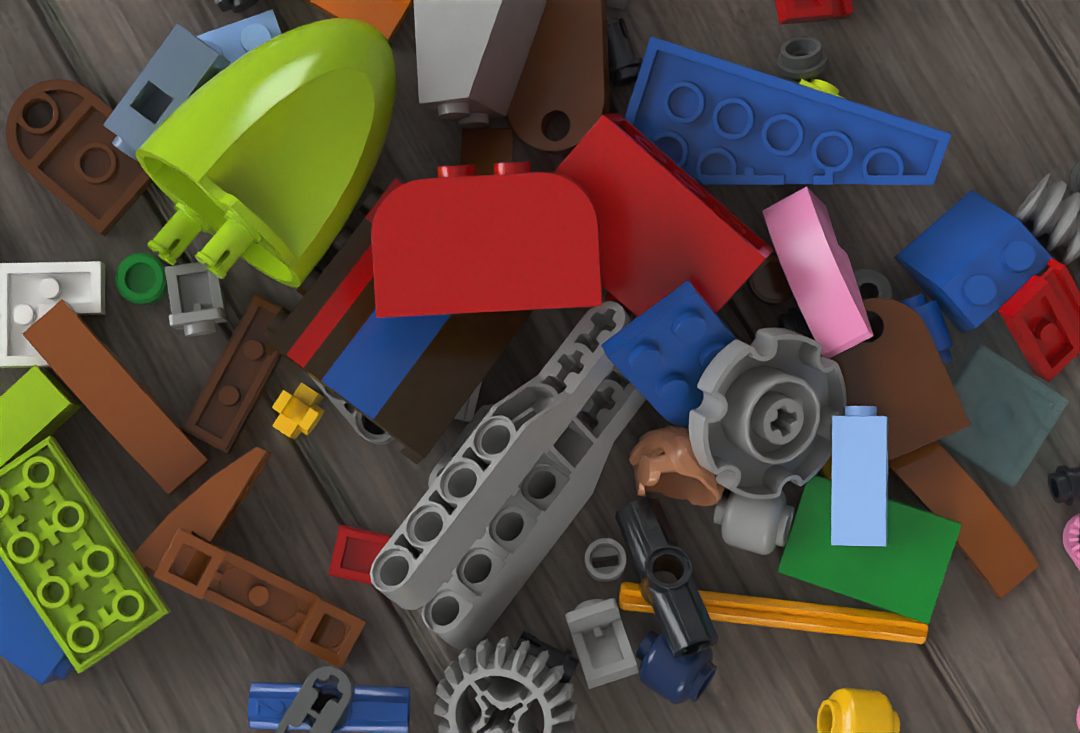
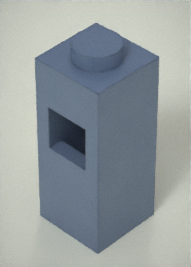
M177 23L103 124L117 135L112 144L132 159L138 161L135 155L136 150L158 126L187 98L216 74L229 66L231 62Z

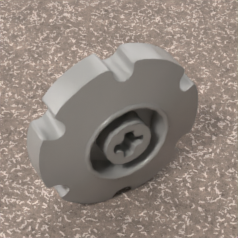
M763 328L756 332V338L751 345L735 339L724 347L707 366L697 384V388L703 391L702 404L689 413V436L696 460L700 466L717 475L715 479L717 483L743 497L751 499L776 498L780 496L782 487L786 482L791 481L798 486L804 485L829 459L832 454V416H845L847 395L844 377L838 363L820 355L822 351L820 343L785 328Z

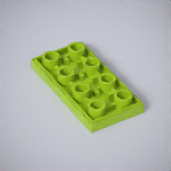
M48 436L0 469V557L78 674L83 673L171 612L55 437Z

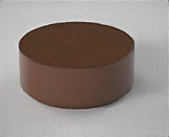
M772 252L747 279L751 294L761 303L778 305L786 302L793 296L776 252Z

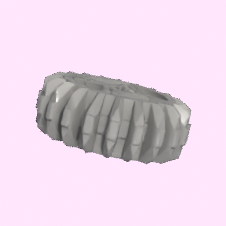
M508 636L501 638L496 648L487 638L479 643L476 651L470 647L465 648L458 656L459 661H451L444 671L446 678L440 681L436 689V694L441 698L434 705V714L443 717L438 725V733H574L575 723L571 720L575 718L578 707L577 703L569 701L574 692L573 684L559 683L564 674L563 665L548 668L545 665L549 658L548 650L542 651L536 658L529 654L531 649L529 640L522 642L518 650H514ZM507 678L514 679L518 682H513L511 680H508ZM469 685L476 691L477 696L475 700L481 708V713L477 718L474 717L469 704ZM536 698L544 714V729L541 732L535 726L534 721L536 718L530 710V706ZM496 707H497L498 709H500V710H498L497 712H495V713L493 714V712L495 711Z

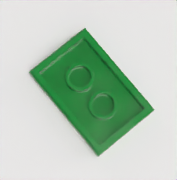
M815 474L806 482L777 572L929 624L962 522L888 498L887 546L831 545L832 479Z

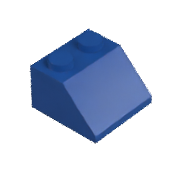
M973 190L894 257L932 301L937 299L940 310L962 334L978 327L1010 299L1034 274L1037 275L1043 270L1051 258L1053 259L1017 218Z

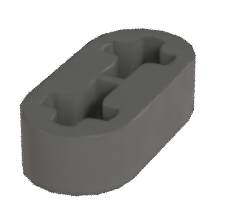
M336 664L324 665L314 670L306 678L286 711L276 733H290L288 731L290 725L298 728L306 721L309 715L316 718L309 733H333L355 693V682L351 674L344 667ZM332 676H336L340 680L337 689L343 693L341 700L338 698L330 699L321 711L315 707L322 694L321 688L316 683L318 679L326 681Z

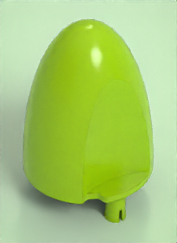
M331 18L308 23L275 36L247 52L187 98L135 152L136 158L144 171L176 204L174 206L176 213L153 240L148 242V247L153 252L158 251V256L174 266L177 262L176 260L201 231L204 233L208 232L213 237L195 255V258L202 265L208 264L206 269L218 278L224 279L227 275L226 273L240 257L272 279L289 287H300L344 227L376 167L385 144L397 96L396 62L393 50L386 37L375 26L353 18Z

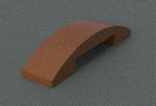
M937 441L888 461L889 474L896 481H901L926 511L962 522L956 545L967 557L964 560L998 599H1002L1039 566L1030 550L1001 512Z
M179 527L153 574V577L200 600L204 598L292 641L296 647L343 667L366 623L362 618L293 581Z

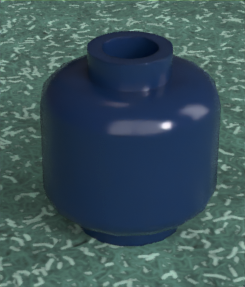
M651 631L645 637L636 653V658L642 661L639 669L640 681L673 704H681L688 699L696 702L709 686L717 670V666L712 663L713 652L711 647L704 650L701 654L686 659L683 657L674 658L663 631L659 635Z

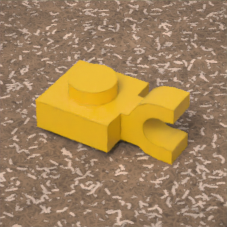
M302 382L293 395L283 390L272 406L274 410L280 413L272 426L295 440L301 432L308 436L324 413V409L319 406L324 397Z

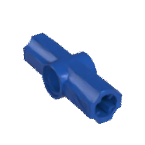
M252 681L248 697L249 728L277 729L303 683ZM338 682L316 684L322 690L321 695L333 694L341 700L343 693L337 689ZM355 685L353 699L333 733H409L411 687ZM309 715L301 726L295 728L290 725L289 730L310 731L316 718Z

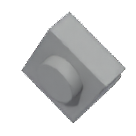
M200 262L165 267L172 315H168L169 323L176 330L184 329L186 337L215 333V324L228 322L222 280L206 269L208 266L206 263L202 265Z
M615 598L605 601L602 599L587 600L579 604L574 611L568 612L565 615L589 689L639 673Z

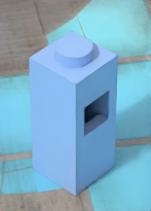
M845 406V416H832L831 545H888L889 418L887 416H877V406Z

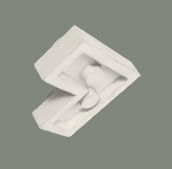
M103 262L0 263V368H32L34 365L50 367L23 336V333L60 300L63 299L69 303L79 316L105 315V264Z

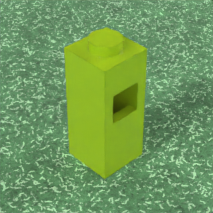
M34 365L0 396V469L48 436H51L82 407L46 368Z

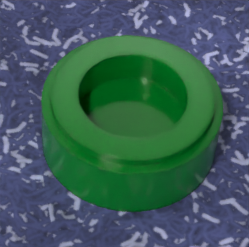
M148 253L129 255L119 264L116 270V287L119 293L131 303L140 306L155 304L168 291L165 273L166 266L158 258Z

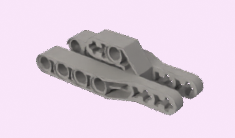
M604 301L602 306L590 308L536 377L496 404L484 405L478 410L432 470L429 476V489L382 548L371 565L370 578L375 588L402 609L416 610L423 606L422 618L424 624L454 648L464 650L468 647L472 648L484 638L591 497L613 442L646 400L608 359L601 344L633 321L624 308L616 302ZM606 324L612 327L616 325V327L611 332L608 330H603L601 332L602 328ZM591 346L597 347L594 352L590 350ZM574 366L578 368L584 366L579 374L575 372L569 373ZM622 382L629 383L625 389L620 385ZM560 387L565 388L561 393L557 391ZM605 402L611 404L615 402L611 410L606 408L600 409ZM591 422L597 423L594 430L589 426Z

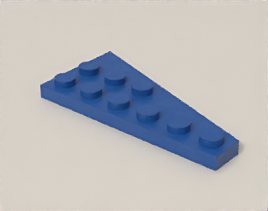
M650 36L625 115V119L629 123L634 125L693 179L703 185H934L952 135L950 132L654 36Z

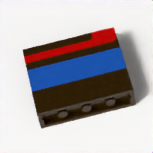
M395 178L386 191L376 186L359 209L366 216L355 231L346 225L328 249L335 257L324 271L315 267L301 286L297 288L296 291L303 298L294 310L290 312L283 307L264 332L272 338L268 342L265 352L271 356L277 350L403 444L404 447L400 453L417 465L431 451L533 310L376 318L371 230L374 216L382 201L390 192L403 185L402 182Z

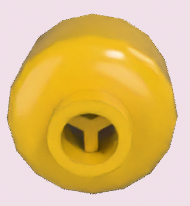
M841 688L835 690L827 700L821 703L817 715L818 733H899L900 719L897 712L893 711L887 696L880 691Z

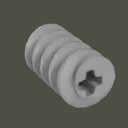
M1048 173L1021 204L1015 214V218L1022 224L1029 220L1033 222L1030 233L1035 238L1040 237L1044 233L1050 235L1045 248L1048 253L1062 245L1066 247L1061 263L1068 265L1077 258H1080V193H1073L1063 199L1067 184L1061 179L1046 187L1050 175Z

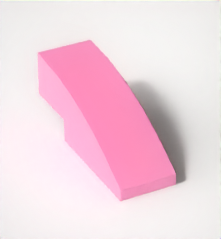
M806 186L764 209V218L779 261L815 341L822 345V355L831 358L873 337L874 335L848 254L838 245L825 204Z

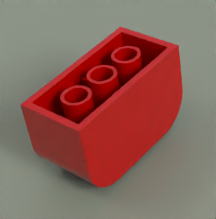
M620 113L603 114L554 171L577 181L585 188L594 201L599 217L602 286L608 290L605 298L607 301L618 303L628 315L633 313L639 317L687 280L692 283L717 314L774 250Z
M530 161L493 163L494 174L476 175L475 165L437 167L438 177L414 180L397 187L382 201L372 223L371 243L376 318L602 306L600 230L598 212L594 201L582 185L566 175L556 172H530Z

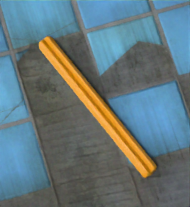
M621 583L618 605L622 610L655 614L652 605L647 603L641 595L640 583ZM698 590L710 619L715 621L915 644L925 643L928 635V624L895 612Z

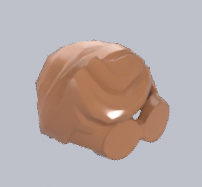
M678 425L666 426L665 428L649 431L639 438V443L630 452L629 461L634 468L637 496L646 497V492L661 493L669 498L689 500L691 504L699 506H714L721 499L725 487L716 482V474L699 465L690 443L689 427L685 428Z

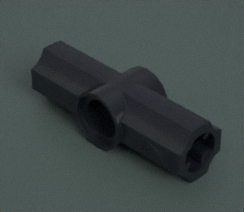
M644 497L630 502L626 507L617 511L615 519L640 576L641 595L647 603L652 605L674 658L683 657L686 659L701 654L704 650L717 643L718 635L692 578L693 566L691 559L684 550L679 548L658 498L649 499ZM667 571L675 575L678 581L675 583H664L658 580L654 573Z

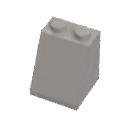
M414 0L419 104L437 112L439 118L452 119L458 122V127L466 129L483 128L489 125V119L506 117L547 0Z

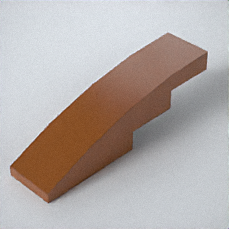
M63 299L60 300L23 333V336L64 383L168 495H172L210 461L148 388L134 377L109 346L95 335L69 303Z
M256 446L213 475L170 512L133 553L147 576L149 577L152 571L156 570L178 527L197 536L199 535L209 542H219L273 453L265 448Z

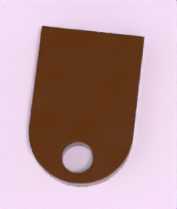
M547 0L507 112L513 130L525 143L544 153L563 155L569 154L603 114L609 113L607 0ZM560 114L567 115L570 120L568 134L561 140L551 141L547 134L550 120Z
M53 79L35 84L17 98L8 114L6 140L9 150L24 170L99 234L105 237L152 184L153 180L138 161L132 159L112 144L117 135L103 124L114 110L81 84L69 80ZM38 103L50 104L53 109L51 122L43 128H32L28 123L30 109Z
M870 298L862 300L866 311H873L882 318L884 323L883 333L874 341H863L829 359L838 363L843 374L847 406H877V416H887L889 418L888 461L970 427L971 423L928 328L921 317L909 306L893 299Z

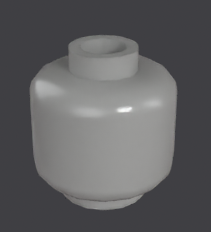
M782 490L779 497L771 499H751L731 491L730 495L722 493L721 499L716 504L714 523L722 525V538L728 546L767 555L773 552L777 545L785 546L793 523L794 506L787 505V498Z

